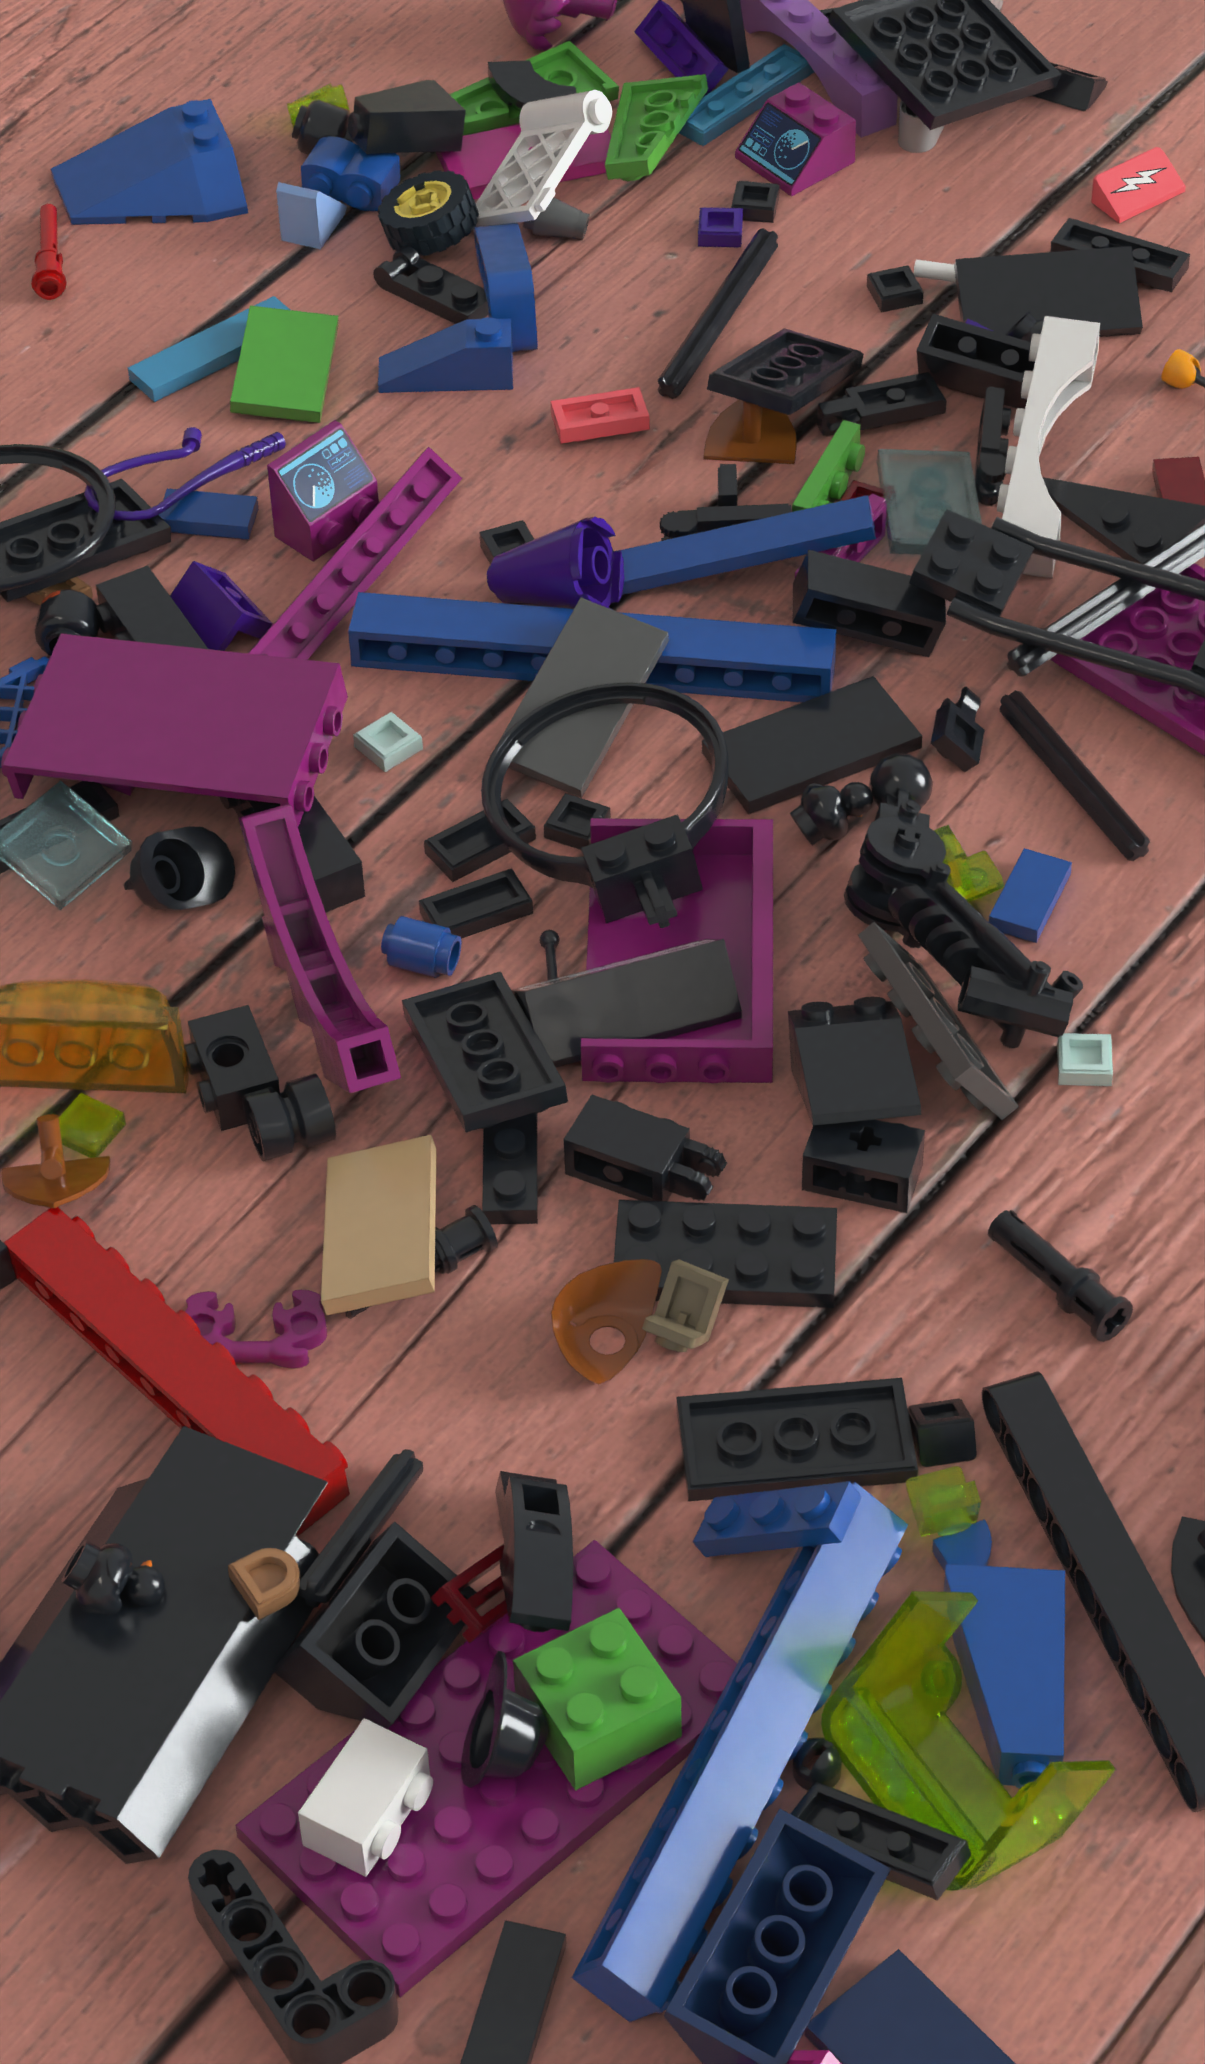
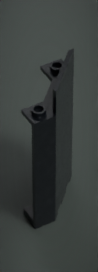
M183 1426L149 1478L118 1487L78 1548L85 1540L98 1547L110 1543L126 1546L131 1551L133 1567L140 1566L144 1561L151 1560L152 1567L161 1572L165 1580L164 1594L156 1604L141 1607L132 1604L127 1599L123 1589L119 1596L122 1606L116 1614L103 1616L86 1613L79 1606L75 1590L61 1582L74 1554L72 1555L0 1662V1795L9 1794L50 1832L84 1826L125 1864L160 1858L274 1674L273 1668L289 1649L314 1609L306 1605L305 1598L297 1594L296 1598L289 1605L258 1620L229 1578L228 1565L260 1549H280L295 1559L299 1567L301 1580L319 1556V1553L312 1545L298 1539L295 1535L328 1482Z

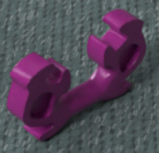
M294 1290L292 1292L294 1308L285 1310L281 1302L275 1303L272 1317L275 1333L280 1334V1336L270 1341H232L225 1336L232 1334L235 1330V1313L231 1303H227L222 1311L216 1310L219 1307L217 1293L210 1291L200 1292L186 1299L187 1309L185 1312L195 1321L201 1335L210 1344L215 1342L221 1343L230 1352L236 1363H272L279 1367L301 1368L309 1363L308 1350L321 1345L327 1338V1326L323 1313L324 1308L321 1303V1295L310 1290Z

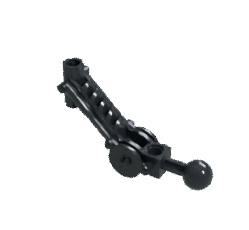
M895 753L881 759L873 769L869 782L873 799L879 809L865 835L860 849L859 864L854 867L845 889L844 899L846 906L854 916L865 924L871 925L875 922L883 930L899 932L904 936L902 939L903 943L908 947L920 948L922 946L961 986L957 1011L993 1020L1003 1030L1000 1037L1003 1045L1009 1048L1019 1047L1026 1029L1055 1037L1063 1036L1069 1023L1070 1012L1073 1006V993L1053 988L1047 982L1051 972V967L1042 961L1031 962L997 927L984 919L955 888L947 883L951 869L947 864L943 863L947 853L945 844L939 835L929 828L930 815L919 813L929 800L933 787V781L926 765L922 760L910 754Z

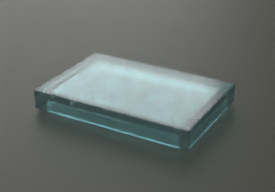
M878 449L876 463L880 488H882L883 492L882 496L886 499L887 503L886 530L890 554L922 555L946 509L982 524L970 452Z

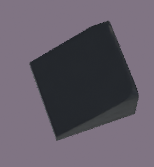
M957 1398L911 1405L907 1408L913 1441L922 1466H937L969 1461L976 1458L974 1420L962 1399Z

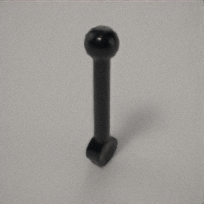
M549 929L541 933L539 941L541 946L545 948L547 979L551 980L558 978L555 948L558 946L560 938L557 932Z

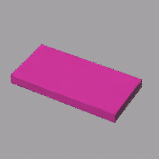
M520 124L465 135L462 139L461 151L436 152L444 171L447 172L449 170L454 171L455 174H461L467 180L474 200L479 199L522 132ZM608 129L603 133L592 134L587 137L560 182L606 173L605 161L611 140Z

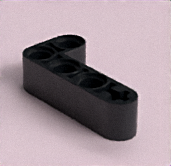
M211 1850L201 1854L193 1861L189 1869L188 1881L197 1920L291 2064H342L385 2039L393 2032L398 2023L396 1987L391 1971L384 1964L374 1960H361L350 1964L321 1981L242 1861L234 1853L226 1850ZM223 1895H230L231 1902L225 1906ZM248 1933L261 1934L260 1937L252 1941L238 1940L241 1936ZM280 1980L293 1982L289 1987L283 1989H272L269 1987L274 1982ZM365 1997L381 1999L376 2004L370 2006L356 2004L357 2001ZM312 2028L325 2030L321 2036L315 2038L300 2036L304 2031Z

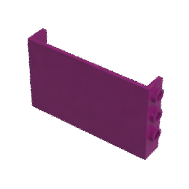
M60 634L44 673L38 675L35 681L34 695L29 707L19 717L18 731L13 743L3 753L1 762L2 773L7 777L13 796L17 799H24L34 775L278 803L280 806L289 804L292 805L297 826H299L303 813L309 812L312 807L314 784L318 774H323L327 768L328 748L332 737H337L341 731L342 711L348 695L340 663Z
M591 818V844L662 819ZM773 819L715 820L710 830L693 849L703 890L672 900L677 910V916L669 918L670 925L665 928H660L658 923L649 925L643 911L606 923L594 889L590 887L586 970L703 939H724L742 1009V1018L664 1039L581 1038L582 1081L606 1083H773Z

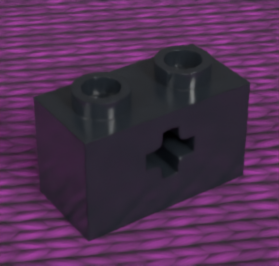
M876 1119L814 1125L803 1153L802 1190L907 1213L923 1166L925 1130L909 1127L901 1123H890Z

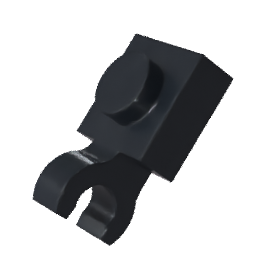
M967 686L962 688L960 699L956 704L949 698L943 700L941 707L936 712L931 744L940 755L951 760L964 772L979 764L985 732L975 722L981 700Z

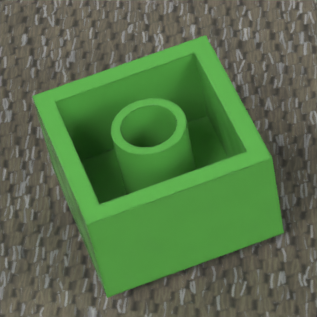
M620 1608L513 1660L515 1693L538 1704L546 1714L549 1732L545 1745L575 1791L682 1737L681 1696Z

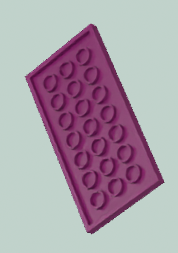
M594 1540L573 1556L572 1616L569 1631L550 1629L546 1632H534L521 1627L519 1624L509 1623V1617L507 1616L470 1644L466 1641L437 1664L395 1722L389 1728H386L428 1749L430 1776L433 1778V1787L424 1806L419 1811L411 1810L402 1823L401 1834L393 1852L384 1860L379 1858L367 1877L303 1846L298 1812L355 1730L235 1825L237 1837L361 1960H374L384 1964L393 1975L396 1994L402 1997L687 1758L737 1663ZM620 1608L681 1696L682 1737L576 1791L545 1744L532 1767L523 1772L522 1775L512 1779L483 1777L480 1783L472 1788L464 1785L461 1776V1758L464 1741L471 1719L483 1697L490 1668L498 1651L505 1653L507 1661V1689L515 1693L514 1659Z

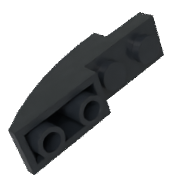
M500 1471L495 1493L505 1544L500 1562V1571L509 1623L519 1624L521 1627L534 1632H546L550 1629L569 1631L573 1596V1537L567 1485L557 1484L556 1479Z

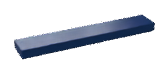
M866 495L623 549L621 552L624 560L625 579L622 595L806 555L808 549L819 552L874 540L876 537L869 497Z

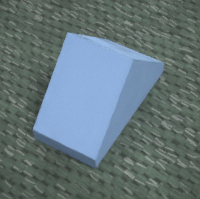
M278 182L276 193L281 241L321 249L344 217L347 205L319 191Z

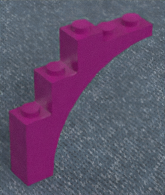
M287 804L238 818L264 915L261 917L274 965L285 970L287 973L299 1021L312 1029L324 1077L349 1093L400 1079L401 1075L388 1026L375 1015L363 997L341 953L327 918L302 844L292 805Z

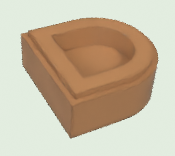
M275 1548L260 1549L228 1565L229 1578L258 1620L289 1605L299 1592L300 1576L298 1564L290 1554L283 1550Z

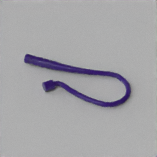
M189 427L184 431L183 448L127 459L108 466L101 471L106 477H110L135 467L184 458L200 449L202 433L195 427ZM275 432L262 438L261 441L258 440L251 443L250 446L247 445L240 448L239 451L236 450L199 473L158 505L147 510L133 512L115 510L114 520L138 521L157 516L208 482L246 467L252 462L261 460L262 457L265 458L272 455L273 452L276 453L284 449L286 446L285 439L281 433ZM86 484L84 496L89 507L99 513V502L96 500L93 490Z

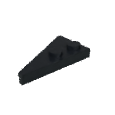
M1043 477L1050 497L1063 515L1121 558L1143 564L1205 523V506Z

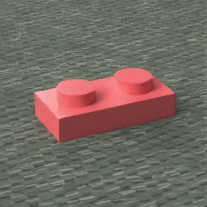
M639 387L551 401V416L560 444L650 430L649 413Z

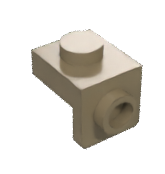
M679 1259L673 1261L655 1314L645 1318L642 1329L657 1335L655 1339L657 1344L677 1352H687L688 1348L694 1349L708 1342L729 1279Z

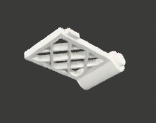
M592 90L527 102L522 107L519 119L522 132L476 202L479 217H477L478 222L475 227L536 220L539 213L546 210L556 194L554 191L587 137L592 134L603 133L609 127L612 107L602 92Z

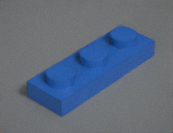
M850 1481L714 1497L705 1512L704 1519L693 1543L705 1557L841 1543L862 1496Z

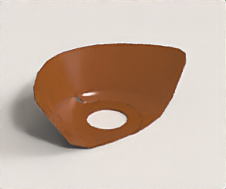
M639 1259L600 1265L578 1274L565 1284L556 1296L551 1311L554 1336L561 1353L569 1365L586 1379L598 1385L611 1380L638 1352L647 1334V1331L642 1329L645 1318L653 1314L662 1273L659 1263L654 1260ZM603 1327L616 1328L623 1333L625 1344L620 1351L614 1354H601L591 1347V1335Z

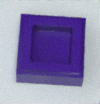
M700 208L698 247H741L743 209Z

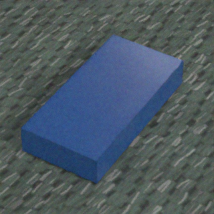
M167 488L164 499L177 489ZM193 491L159 514V516L171 527L172 533L249 539L259 510L258 497Z
M1024 848L989 915V923L997 927L1002 933L1037 943L1071 875L1072 862Z

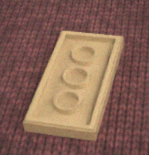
M431 1135L327 1158L321 1303L326 1315L434 1292L436 1146Z

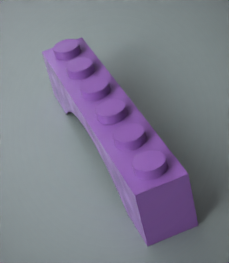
M740 0L744 29L749 34L757 31L771 32L794 46L819 77L832 104L856 119L857 135L862 138L896 125L898 96L828 23L829 19L810 1Z

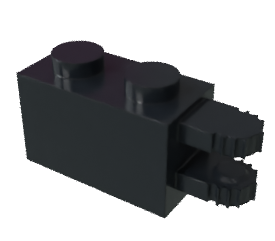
M595 1095L590 1096L563 1139L566 1175L642 1201H668L672 1193L686 1198L691 1197L693 1200L704 1201L714 1187L709 1177H706L705 1174L713 1178L714 1176L719 1177L728 1163L723 1153H720L719 1150L690 1139V1128L681 1126L667 1118H658L635 1110L624 1103L610 1101Z

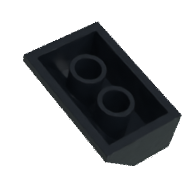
M396 1522L392 1523L369 1545L329 1602L323 1603L272 1671L318 1710L359 1721L365 1718L381 1727L389 1728L466 1625L462 1620L453 1625L446 1617L453 1610L448 1603L445 1602L438 1607L431 1599L444 1584L457 1575ZM470 1586L461 1591V1594L466 1599L477 1593Z

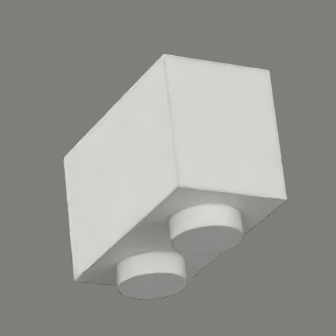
M364 1718L298 1812L303 1846L367 1877L379 1858L384 1860L393 1852L401 1834V1825L411 1810L419 1811L431 1793L433 1778L430 1776L428 1749Z

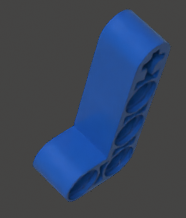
M518 223L474 227L476 258L488 303V317L495 319L511 318L513 352L537 350L533 276Z

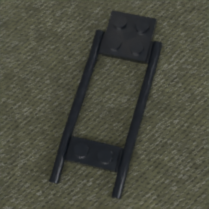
M946 509L916 564L909 584L950 601L951 604L946 615L994 636L1181 688L1205 699V640L1191 670H1186L1001 617L1032 554L1205 601V581L1043 537L999 517H996L992 527L989 528Z

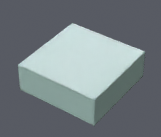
M392 712L353 734L354 747L384 772L423 750L422 736Z
M1064 1033L1063 1036L1060 1035L1058 1037V1085L1112 1086L1111 1034Z

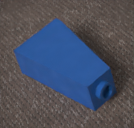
M946 1564L943 1609L998 1785L1016 1786L1026 1791H1037L1044 1788L1060 1789L1064 1758L1065 1570Z

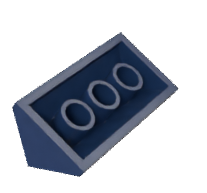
M779 1808L664 2013L665 2019L702 2064L788 2063L889 1875L891 1868Z

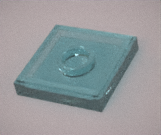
M61 780L0 829V859L59 910H62L132 851V840Z

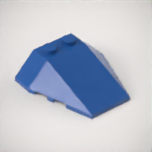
M211 99L202 101L192 100L183 105L169 107L51 168L52 178L72 225L126 224V217L152 216V223H166V216L190 215L193 217V222H210L248 213L233 147Z

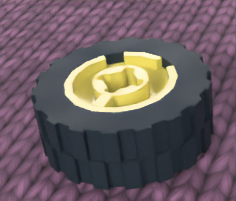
M441 170L430 173L425 172L404 180L402 184L395 186L388 195L384 196L381 200L382 204L378 207L379 220L393 251H398L403 246H410L418 255L423 256L447 250L446 248L461 242L462 238L467 237L472 232L471 229L476 226L478 222L477 217H479V211L467 180L461 174H455L454 171L449 170L447 172Z

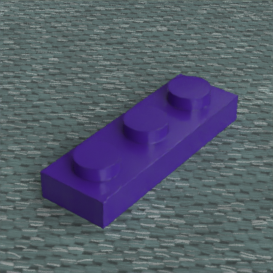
M662 0L657 1L634 31L675 77L706 74L708 91L704 96L714 89L729 70L684 20Z

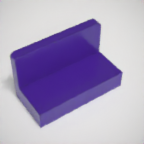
M195 561L191 563L170 595L206 647L211 650L225 651L238 631L261 638L273 625L266 615L226 573Z

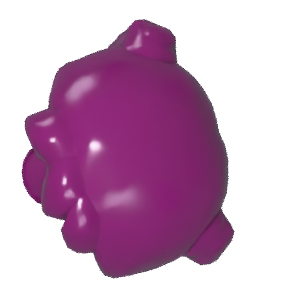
M503 0V3L515 31L525 38L528 44L535 50L547 51L553 45L550 44L544 35L556 31L562 25L554 17L564 15L577 18L581 13L608 21L614 14L617 0Z

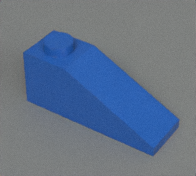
M487 317L482 319H466L379 357L378 393L513 390L511 318L495 319Z

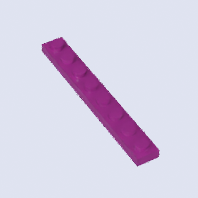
M428 446L248 653L308 660L355 605L358 592L365 593L461 481L462 477Z

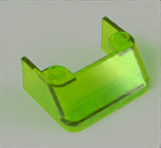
M912 1591L827 1701L821 1718L822 1732L824 1738L838 1748L842 1763L875 1805L967 1841L971 1856L946 1890H970L1061 1838L1115 1772L1116 1768L1109 1760L1050 1762L1036 1781L1022 1786L1012 1798L945 1714L958 1698L962 1687L960 1665L945 1643L973 1609L978 1600L971 1592Z

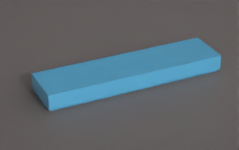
M783 44L751 65L749 69L742 71L704 96L679 134L705 146L762 108L768 98L801 82L813 74L814 70L797 50Z
M275 296L254 305L290 310ZM249 308L128 367L129 380L152 401L156 402L238 361Z

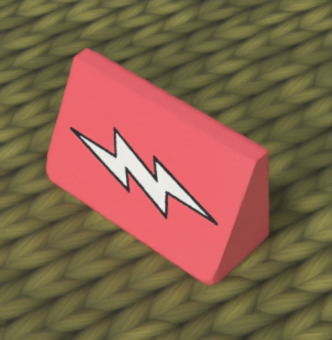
M1155 147L1096 175L1093 179L1091 203L1115 221L1121 223L1184 193L1186 186L1163 150Z

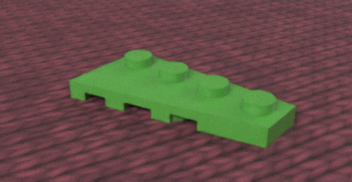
M570 40L525 60H530L534 71L547 81L558 85L576 86V93L598 90L606 96L608 101L618 99L619 86ZM489 77L449 94L466 110L463 136L519 123L522 109L514 104L509 106L503 102L492 88Z
M706 74L623 84L605 161L608 180L635 181L643 176L651 175L708 91Z

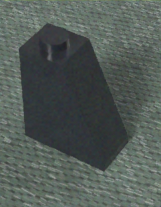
M424 80L355 97L354 112L350 113L348 118V131L351 139L366 154L461 151L466 110L435 80Z

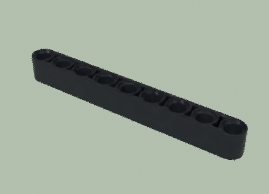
M1036 1371L984 1387L981 1393L987 1421L1183 1800L1192 1812L1205 1810V1677L1043 1375Z

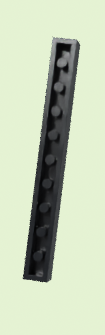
M148 565L96 584L99 603L96 606L100 621L99 628L103 633L110 632L113 639L208 649ZM314 796L312 807L309 812L303 813L298 829L325 912H329L365 897L362 861ZM220 797L226 809L233 808L238 818L280 806L278 803Z

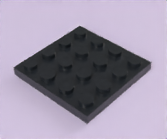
M859 0L832 9L828 21L839 35L930 130L1055 88L1061 77V73L990 0Z

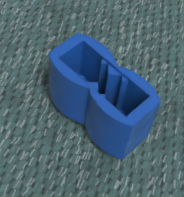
M334 136L322 137L301 165L302 187L319 191L337 201L342 200L347 205L359 210L378 211L384 196L388 195L391 192L390 190L400 182V156L396 153L366 154L358 145L347 139Z

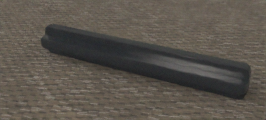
M404 1449L400 1454H394L301 1578L298 1595L305 1598L306 1605L317 1608L321 1603L329 1602L423 1472V1462L415 1458L414 1451Z

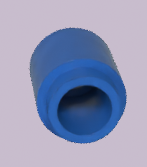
M401 916L395 925L388 924L382 937L381 952L387 954L389 966L437 978L440 974L447 976L453 974L459 961L462 941L460 936L451 934L450 928Z

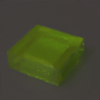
M80 1093L59 1117L62 1145L89 1158L98 1157L126 1126L124 1112Z

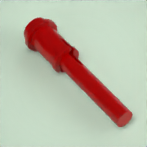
M48 203L40 208V250L35 255L36 272L32 276L31 284L35 293L41 298L53 300L65 291L67 281L62 272L63 257L61 253L58 254L57 208Z

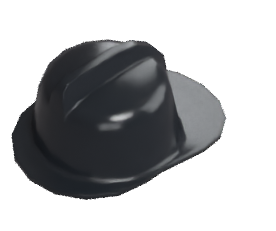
M188 826L157 832L145 838L140 846V850L131 861L130 878L123 886L125 890H134L145 905L156 910L180 911L210 905L225 898L232 889L236 874L234 858L227 844L216 833L204 827Z
M498 1651L494 1656L483 1697L471 1719L464 1741L461 1758V1776L463 1784L470 1788L478 1785L483 1777L512 1779L522 1775L523 1772L532 1767L547 1740L549 1732L546 1714L540 1706L507 1689V1661L505 1653L502 1651Z

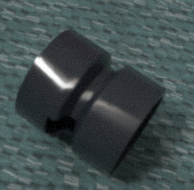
M315 1073L287 1081L284 1091L281 1093H277L272 1087H268L242 1096L247 1126L255 1149L262 1161L292 1153L296 1142L309 1148L336 1139V1128L331 1106L322 1082Z

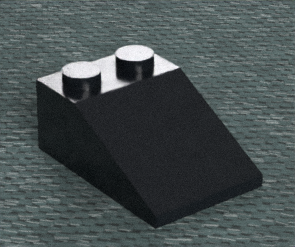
M871 996L855 1000L854 1005L833 1007L828 1002H810L804 1004L801 1010L788 1011L791 1071L813 1126L921 1115V1103L902 1020L892 1001Z

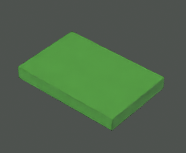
M250 305L230 400V413L320 423L338 331V316Z

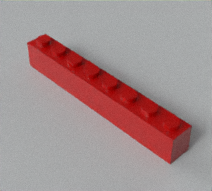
M59 1207L49 1208L3 1242L7 1246L16 1278L180 1429L183 1426L327 1481L328 1484L296 1533L297 1536L301 1535L350 1495L345 1473L348 1463L341 1451L330 1441H325L322 1444L310 1433L306 1421L295 1409L289 1407L284 1410L273 1400L269 1388L258 1376L252 1374L247 1377L239 1370L233 1356L221 1343L215 1342L210 1344L201 1335L197 1324L189 1314L183 1310L178 1312L172 1310L165 1303V1299L157 1286L147 1278L140 1281L133 1275L123 1256L113 1247L104 1249L96 1241L92 1230L80 1217L75 1216L71 1219Z

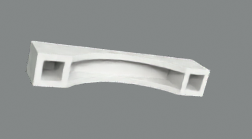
M1045 316L1041 334L1033 333L1031 339L1029 361L1035 362L1033 371L1025 370L1021 398L1027 399L1025 409L1017 408L1013 436H1019L1017 446H1009L1005 474H1011L1009 485L1001 484L997 512L1003 513V520L1040 536L1060 541L1061 511L1050 497L1040 470L1039 456L1045 438L1056 419L1075 399L1091 388L1099 350L1100 323ZM1032 554L1023 574L1053 578L1056 560Z

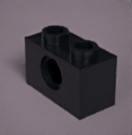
M249 1005L188 1021L191 1043L182 1045L190 1075L199 1073L202 1081L197 1082V1089L205 1113L214 1111L221 1131L247 1124L242 1103L243 1095L268 1087H272L277 1093H280L279 1079Z

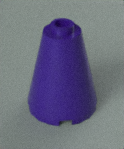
M590 517L496 555L487 570V583L489 589L502 602L574 609L582 597L612 609L609 607L610 604L619 602L623 592L625 579L624 560L621 550L613 551L608 538L616 536L612 527L604 519Z

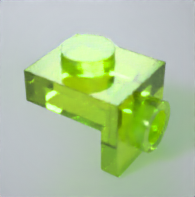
M949 825L933 830L945 844L947 853L943 863L947 864L951 869L947 883L955 888L967 902L979 899L1004 887L1003 878L986 851H981L967 857Z
M959 1466L912 1477L907 1480L906 1490L921 1537L937 1533L939 1536L956 1534L968 1529L972 1523L977 1522L981 1506L975 1481L966 1483L963 1471Z

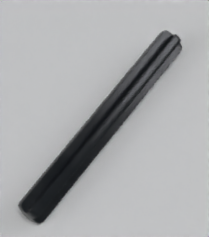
M1015 690L1010 695L1005 694L1000 700L1002 704L1000 712L1125 858L1134 861L1139 856L1144 857L1149 851L1148 845L1150 843V839L1021 691Z

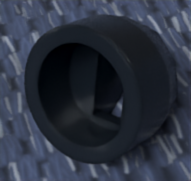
M822 1737L808 1738L793 1758V1776L797 1784L805 1790H809L817 1781L833 1788L840 1780L842 1759L838 1748ZM815 1755H820L811 1770L805 1767Z

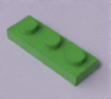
M842 421L793 502L792 512L834 503L836 499H841L847 489L851 473L853 471L858 472L864 460L865 445L860 444L861 424Z

